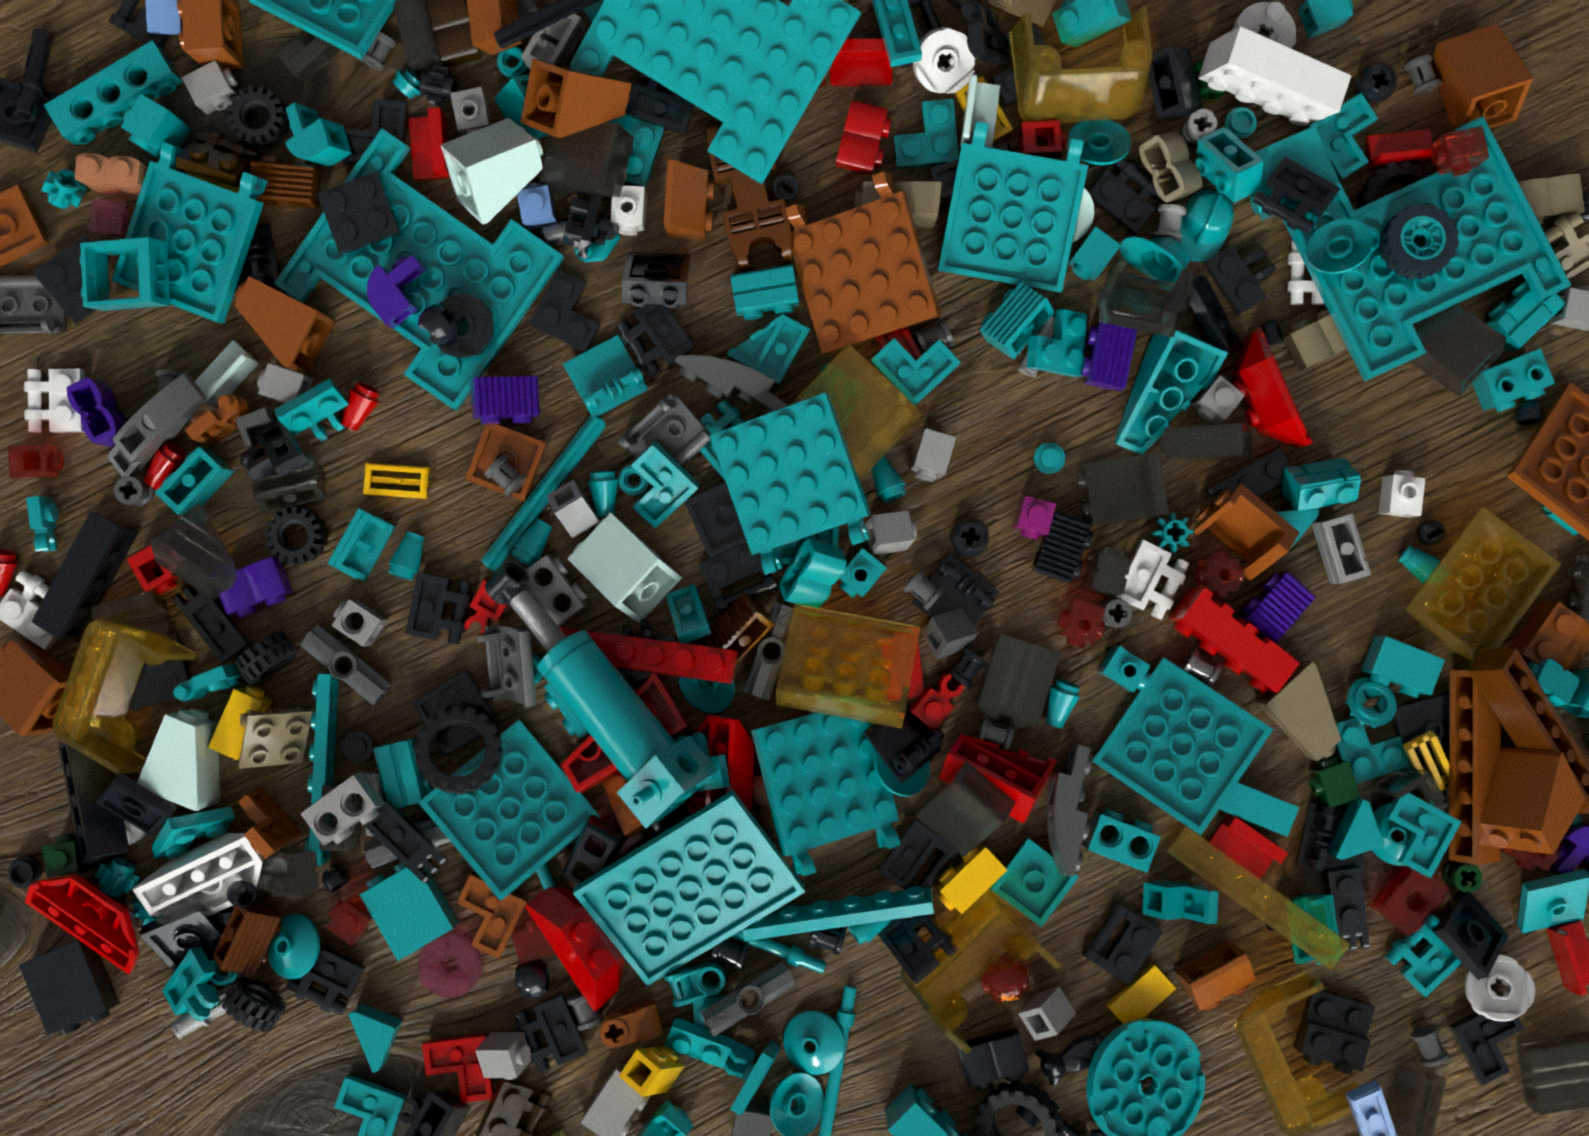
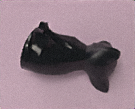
M1099 1032L1080 1036L1070 1042L1060 1054L1044 1050L1035 1051V1055L1041 1059V1070L1049 1078L1050 1085L1059 1084L1065 1071L1079 1072L1089 1068L1096 1050L1103 1042V1037Z

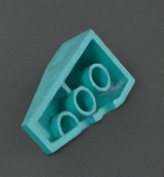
M1161 321L1146 349L1114 443L1143 455L1169 428L1170 421L1181 410L1185 411L1191 405L1190 401L1202 388L1206 389L1213 382L1228 353L1184 330Z

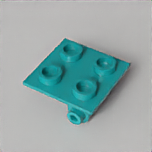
M618 335L563 363L566 372L592 418L600 416L648 390L640 370L635 367Z

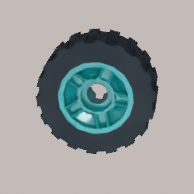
M1418 203L1415 206L1413 204L1407 206L1392 217L1381 231L1379 249H1381L1380 255L1382 260H1385L1386 266L1395 271L1396 275L1400 277L1405 276L1406 279H1425L1429 275H1434L1450 263L1449 261L1456 254L1455 250L1459 246V232L1454 225L1455 221L1447 215L1445 210H1440L1432 204ZM1414 239H1422L1421 246H1417L1414 243Z

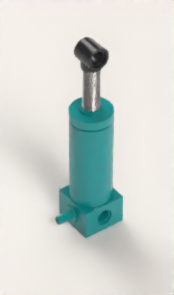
M504 561L486 582L485 589L487 594L499 604L512 606L539 642L546 648L548 652L538 664L537 669L628 781L617 794L646 829L680 807L718 769L690 735L677 743L585 630L566 637L530 592L531 588L528 586L530 578L527 570L516 561Z

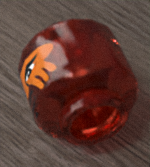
M1016 958L991 961L987 965V973L981 974L984 993H990L992 999L998 1003L1022 999L1025 990L1030 988L1025 964L1020 965Z

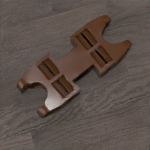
M716 121L707 123L708 148L718 132ZM708 152L715 185L719 186L728 183L732 185L737 209L723 212L722 214L729 246L741 273L750 271L748 264L750 252L756 244L761 242L774 246L777 253H781L783 263L792 261L791 229L785 210L784 199L768 202L764 183L763 185ZM776 163L769 174L776 173Z

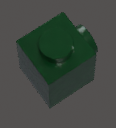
M1330 756L1325 760L1320 759L1317 761V766L1309 768L1311 777L1308 778L1309 786L1315 796L1318 795L1320 804L1332 808L1361 798L1349 761L1337 759L1336 756Z
M75 833L54 836L55 842L42 846L46 878L79 873L95 867L94 864L81 865Z

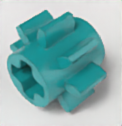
M63 169L57 173L50 170L41 191L48 193L49 203L65 209L70 207L71 204L79 207L87 188L80 185L81 182L75 179L74 172Z
M1169 513L1168 522L1161 518L1157 519L1158 531L1151 532V535L1158 536L1160 540L1157 547L1162 548L1165 545H1169L1170 552L1177 551V544L1188 547L1189 543L1185 539L1189 534L1194 533L1193 530H1188L1185 525L1188 518L1176 520L1175 513ZM1167 529L1178 530V536H1167Z
M114 857L111 862L101 863L94 878L100 880L99 890L114 897H121L124 892L133 891L140 876L134 874L135 864L126 859Z

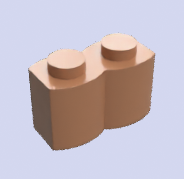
M85 153L76 156L75 179L99 193L113 194L123 191L128 195L139 196L148 167L129 156H114L108 159L100 154Z

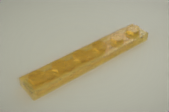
M1185 826L1168 849V853L1328 969H1333L1350 946V942L1189 827Z

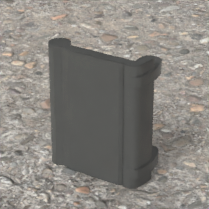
M0 275V335L24 333L59 334L67 331V313L34 275Z
M670 393L668 396L663 397L659 404L636 426L625 433L618 443L629 449L637 458L652 442L656 441L675 461L683 466L711 440L710 435L712 434L677 393Z
M503 624L484 626V632L476 634V642L486 643L489 688L481 690V697H490L491 700L506 699L522 703L524 707L536 706L530 629Z

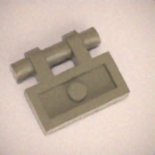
M1578 212L1568 218L1562 217L1554 222L1553 227L1544 232L1549 243L1559 237L1563 238L1564 243L1554 248L1553 251L1568 280L1589 267V231L1583 230L1577 235L1574 231L1575 227L1584 222Z

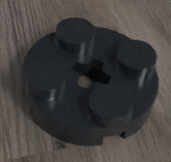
M455 294L438 303L448 310L446 316L450 320L453 319L454 321L461 322L462 318H467V324L470 325V330L465 331L463 335H458V330L457 335L452 341L444 345H438L440 350L459 359H468L483 354L485 349L491 344L495 333V322L491 310L481 300L468 294Z

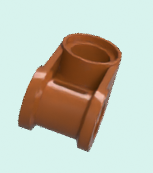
M656 1001L641 1002L629 1008L607 1014L600 1030L602 1042L608 1047L618 1048L638 1041H647L662 1035L664 1031ZM611 1024H615L617 1029L621 1028L619 1035H615V1032L610 1030Z

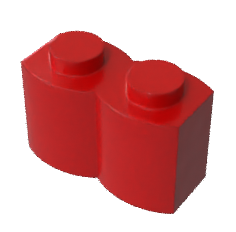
M851 100L837 155L836 167L872 175L874 167L880 169L884 150L879 149L881 137L888 138L892 119L886 118L888 109Z

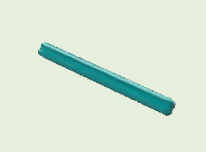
M592 416L589 417L482 558V563L487 568L496 571L514 549L512 547L514 543L529 529L548 504L547 495L561 487L605 429L606 423L598 416L594 418Z

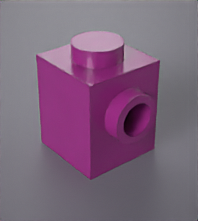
M1029 496L1020 498L1013 528L1021 530V536L1035 540L1039 539V535H1048L1056 504Z

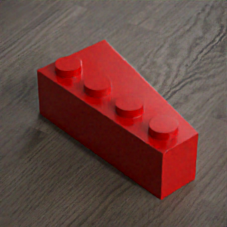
M1206 587L1189 588L1168 616L1175 623L1172 627L1181 635L1187 638L1192 635L1200 641L1198 647L1210 656L1214 657L1217 654L1225 660L1223 665L1234 674L1239 676L1242 672L1251 680L1248 684L1258 692L1265 694L1267 691L1278 694L1300 663L1269 638L1263 637L1260 639L1257 637L1260 632L1251 623L1241 618L1235 620L1232 617L1235 610L1224 602L1221 603L1215 599L1211 600L1210 598L1214 593Z
M653 673L635 692L674 739L691 729V726L661 674ZM591 735L561 764L576 793H584L619 771Z

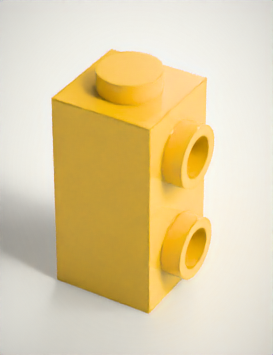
M247 685L246 688L233 689L208 748L239 760L245 726L240 725V714L246 713L247 710L263 711L265 713V710L270 707L273 700L265 697V691L255 686Z
M983 843L978 847L975 844L969 847L961 856L963 861L955 869L952 866L946 869L938 879L940 883L937 887L942 893L938 898L950 911L956 908L963 914L1007 871L1006 867Z
M667 1046L636 1049L619 1077L639 1095L644 1097L668 1092L685 1066L677 1060L678 1054Z

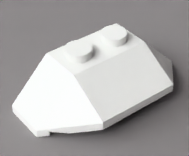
M226 833L186 852L180 857L171 859L133 888V892L150 916H166L198 902H201L211 915H214L233 906L227 899V889L233 882L244 880L253 883L257 889L264 859L261 854L251 847V842L244 836L245 833Z

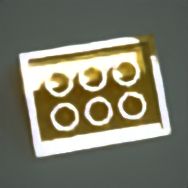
M849 344L791 404L793 405L829 392L859 481L922 416L921 412L902 392Z
M1480 507L1406 606L1405 610L1445 648L1472 666L1482 650L1499 649L1561 563L1490 511Z
M795 604L776 688V705L902 728L920 626Z

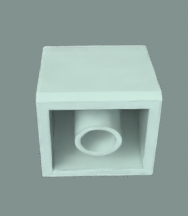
M510 118L441 145L457 201L482 224L488 223L543 169L540 158L543 155V150L539 140L528 134L522 126H518Z
M611 512L606 518L597 523L595 530L575 547L573 553L568 558L615 607L638 623L682 579L674 569Z
M197 708L165 714L137 783L161 798L194 811L218 804L221 798L219 752L208 748L218 722L208 718V712Z

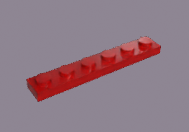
M559 627L566 637L581 631ZM586 631L615 668L728 684L733 682L738 653L734 650Z

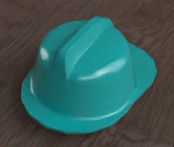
M1210 189L1201 190L1192 195L1185 205L1187 209L1186 215L1182 216L1180 228L1182 240L1180 243L1191 256L1190 261L1194 262L1208 261L1217 255L1233 223L1234 210L1229 199L1219 191Z
M1137 236L1126 237L1121 241L1119 248L1121 255L1135 269L1151 277L1161 286L1171 290L1180 289L1185 285L1187 280L1185 269L1191 260V256L1180 242L1170 237H1157L1148 240Z

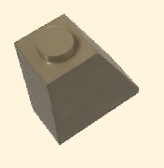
M863 182L862 191H856L854 208L881 199L874 182ZM893 182L896 193L900 191L906 193L915 227L933 229L939 212L942 182Z
M1302 661L1278 694L1268 692L1257 704L1307 758L1315 761L1325 760L1335 752V745L1341 740L1317 666L1313 662Z

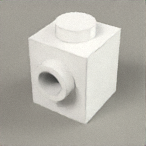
M613 185L611 222L616 225L618 233L633 236L637 235V231L645 232L647 207L645 187Z
M1395 470L1394 475L1382 477L1378 514L1407 518L1421 516L1425 478L1414 477V472L1407 470Z

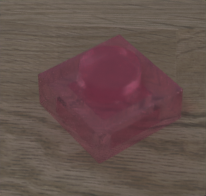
M93 199L89 231L125 237L129 206L125 203Z

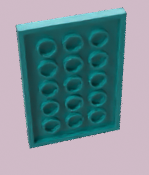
M731 790L576 885L573 894L648 986L805 893V885L798 875H795L792 867L734 790Z

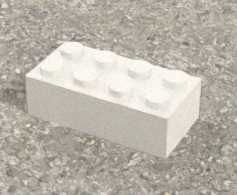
M1239 26L1209 44L1198 79L1207 82L1208 86L1214 90H1226L1235 94L1236 99L1239 101L1258 104L1267 113L1281 114L1290 118L1289 121L1294 125L1307 126L1340 112L1351 75Z

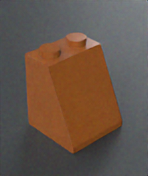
M1497 23L1484 28H1476L1469 33L1454 38L1449 37L1437 43L1433 60L1431 61L1436 78L1442 81V85L1438 88L1453 130L1484 116L1490 129L1517 120L1533 77Z
M533 58L520 123L554 137L562 138L625 116L626 106L630 97L631 83L605 74L599 76L573 69L568 65Z
M248 276L246 282H243L237 289L235 307L282 366L308 376L335 321L319 311Z
M26 638L11 639L0 648V717L23 737L53 732L87 682V679Z
M1501 747L1480 822L1492 846L1532 853L1554 854L1585 801L1584 795L1563 752Z

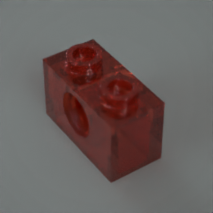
M1401 866L1368 906L1397 931L1409 937L1411 933L1417 932L1423 926L1424 918L1431 909L1437 908L1444 901L1445 893L1449 887L1434 874L1431 878H1428L1408 866ZM1415 892L1416 898L1414 903L1407 906V896Z

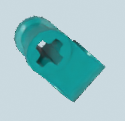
M708 960L692 966L677 968L665 975L664 978L665 981H669L674 996L673 1006L681 1007L719 993L724 987L728 974L727 968L721 961L716 960L713 963ZM714 971L719 975L720 981L713 984L709 983L705 979L704 973Z

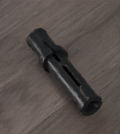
M36 28L32 32L22 81L19 80L17 84L19 94L14 115L15 117L20 116V120L26 122L36 120L40 97H43L45 92L43 82L51 46L54 41L52 33L47 38L48 31Z

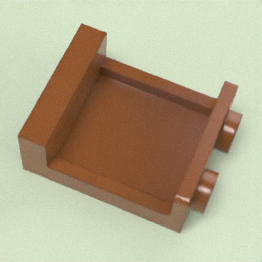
M1242 483L1238 484L1231 491L1227 488L1222 491L1215 499V505L1212 507L1207 504L1196 516L1199 522L1193 530L1196 535H1199L1208 528L1247 562L1240 573L1249 581L1288 553L1300 533Z

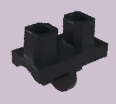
M592 192L591 200L576 197L572 199L568 218L583 221L585 225L580 226L567 222L562 243L579 248L578 257L586 259L592 235L596 237L597 244L604 245L605 240L614 239L617 234V227L610 221V215L602 214L601 218L596 219L601 194Z

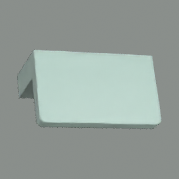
M971 74L968 84L960 147L962 143H972L975 122L989 124L984 147L992 148L1000 85L979 83L975 74Z
M232 340L195 381L207 397L203 402L205 405L218 408V398L225 394H232L260 363L238 342Z

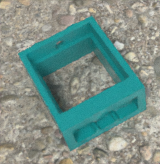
M143 237L80 243L83 307L109 311L170 306L168 242ZM138 253L139 297L110 299L108 255Z

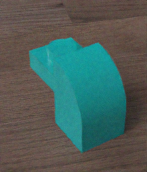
M295 102L285 108L290 128L294 135L285 143L288 150L294 156L323 166H331L352 153L343 125L319 118L317 110Z
M1144 882L1143 914L1164 920L1185 918L1205 924L1217 923L1218 891L1203 888L1201 884L1188 882Z
M666 1100L652 1114L636 1136H687L694 1125L681 1108L674 1106L669 1100Z

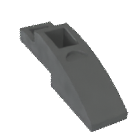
M680 355L675 360L676 365L680 367L678 370L679 374L691 382H694L696 378L706 384L704 390L718 399L722 395L730 399L735 389L740 391L737 396L749 405L753 406L757 402L766 408L763 412L765 415L790 406L771 394L775 387L773 379L745 365L726 359L700 355Z
M183 373L154 395L123 425L112 438L116 445L106 457L122 477H136L166 439L176 437L207 398L188 373Z
M1082 745L1070 746L1064 773H1052L1048 787L1046 810L1049 843L1057 870L1063 876L1074 877L1075 871H1079L1083 859V854L1080 853L1082 840H1086L1090 829V822L1087 821L1088 813L1076 810L1077 806L1082 804L1085 795V788L1082 787L1084 775L1089 773L1092 765V757L1089 756L1091 748Z

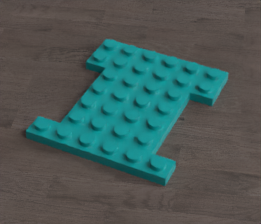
M604 0L569 66L576 70L603 76L613 57H618L722 121L723 123L707 151L763 185L859 19L861 12L843 0H792L789 7L779 0Z
M1484 116L1456 128L1450 133L1463 158L1462 161L1356 210L1353 209L1341 184L1337 183L1335 185L1340 188L1339 194L1321 218L1310 212L1305 216L1315 223L1309 234L1298 228L1293 230L1286 226L1364 382L1427 353L1413 327V324L1521 274H1523L1537 302L1571 286ZM1418 203L1432 204L1440 210H1445L1447 215L1455 221L1454 225L1459 232V246L1455 250L1456 254L1444 268L1432 276H1427L1425 279L1414 278L1411 280L1406 279L1405 276L1400 277L1395 274V271L1389 269L1386 266L1385 260L1381 258V249H1379L1381 231L1392 217L1412 204L1415 206ZM1292 204L1288 207L1295 211L1298 205ZM1338 219H1355L1366 224L1372 232L1374 244L1371 254L1360 266L1341 274H1325L1311 266L1306 255V247L1310 237L1317 229ZM1414 239V243L1417 246H1421L1422 239Z
M381 128L344 183L377 171L382 178L402 234L341 255L338 252L323 212L274 284L304 304L319 280L323 279L382 321L370 305L367 296V283L372 271L378 265H381L388 272H391L393 270L392 265L398 259L404 256H415L427 270L407 285L403 291L418 310L396 326L394 330L416 344L421 350L404 375L446 405L458 411L471 393L470 381L474 377L483 376L565 257L512 219L496 242L491 244L393 175L410 148ZM452 295H472L481 300L493 314L495 322L493 340L480 356L468 359L452 357L441 351L438 345H434L429 340L431 336L426 329L419 328L418 317L421 312L433 304L443 302ZM462 318L461 322H457L459 324L458 335H463L465 331L470 330L467 318Z

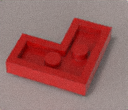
M487 1033L427 1040L422 1043L426 1076L457 1072L461 1103L490 1100L495 1092L493 1078L483 1077L475 1051L486 1039Z

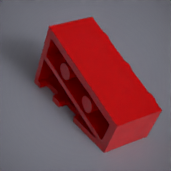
M961 734L947 755L939 779L1024 824L1046 787L1058 760L1048 757L1047 761L1028 757L1029 752L1019 750L1018 753L999 749L1000 744Z

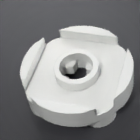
M1276 1L1271 3L1259 2L1250 5L1243 10L1232 29L1234 30L1242 26L1258 33L1260 28H1264L1270 33L1268 38L1291 49L1296 43L1294 20L1285 10L1284 5Z
M941 27L928 32L919 41L922 50V60L913 62V70L916 78L925 88L935 93L949 94L961 90L968 84L971 74L974 73V59L976 58L968 49V37L965 34L949 27ZM950 53L951 58L948 60L950 66L947 69L943 66L938 68L939 56Z
M1499 955L1487 978L1477 980L1470 971L1466 974L1465 993L1476 1013L1494 1021H1511L1523 1015L1534 1001L1535 985L1531 975L1522 966L1517 964L1518 962L1513 958ZM1497 979L1501 980L1503 986H1508V992H1504L1502 997L1497 996L1496 992L1491 990V985H1494Z

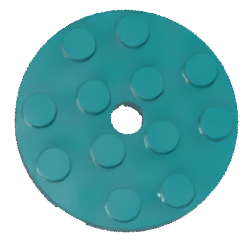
M1141 1018L1124 1023L1103 1040L1092 1058L1087 1075L1086 1091L1093 1119L1107 1136H1181L1189 1128L1198 1114L1205 1091V1074L1201 1071L1199 1060L1201 1054L1193 1040L1180 1028L1166 1021L1154 1018ZM1150 1076L1151 1086L1148 1090L1142 1091L1140 1079L1144 1080Z

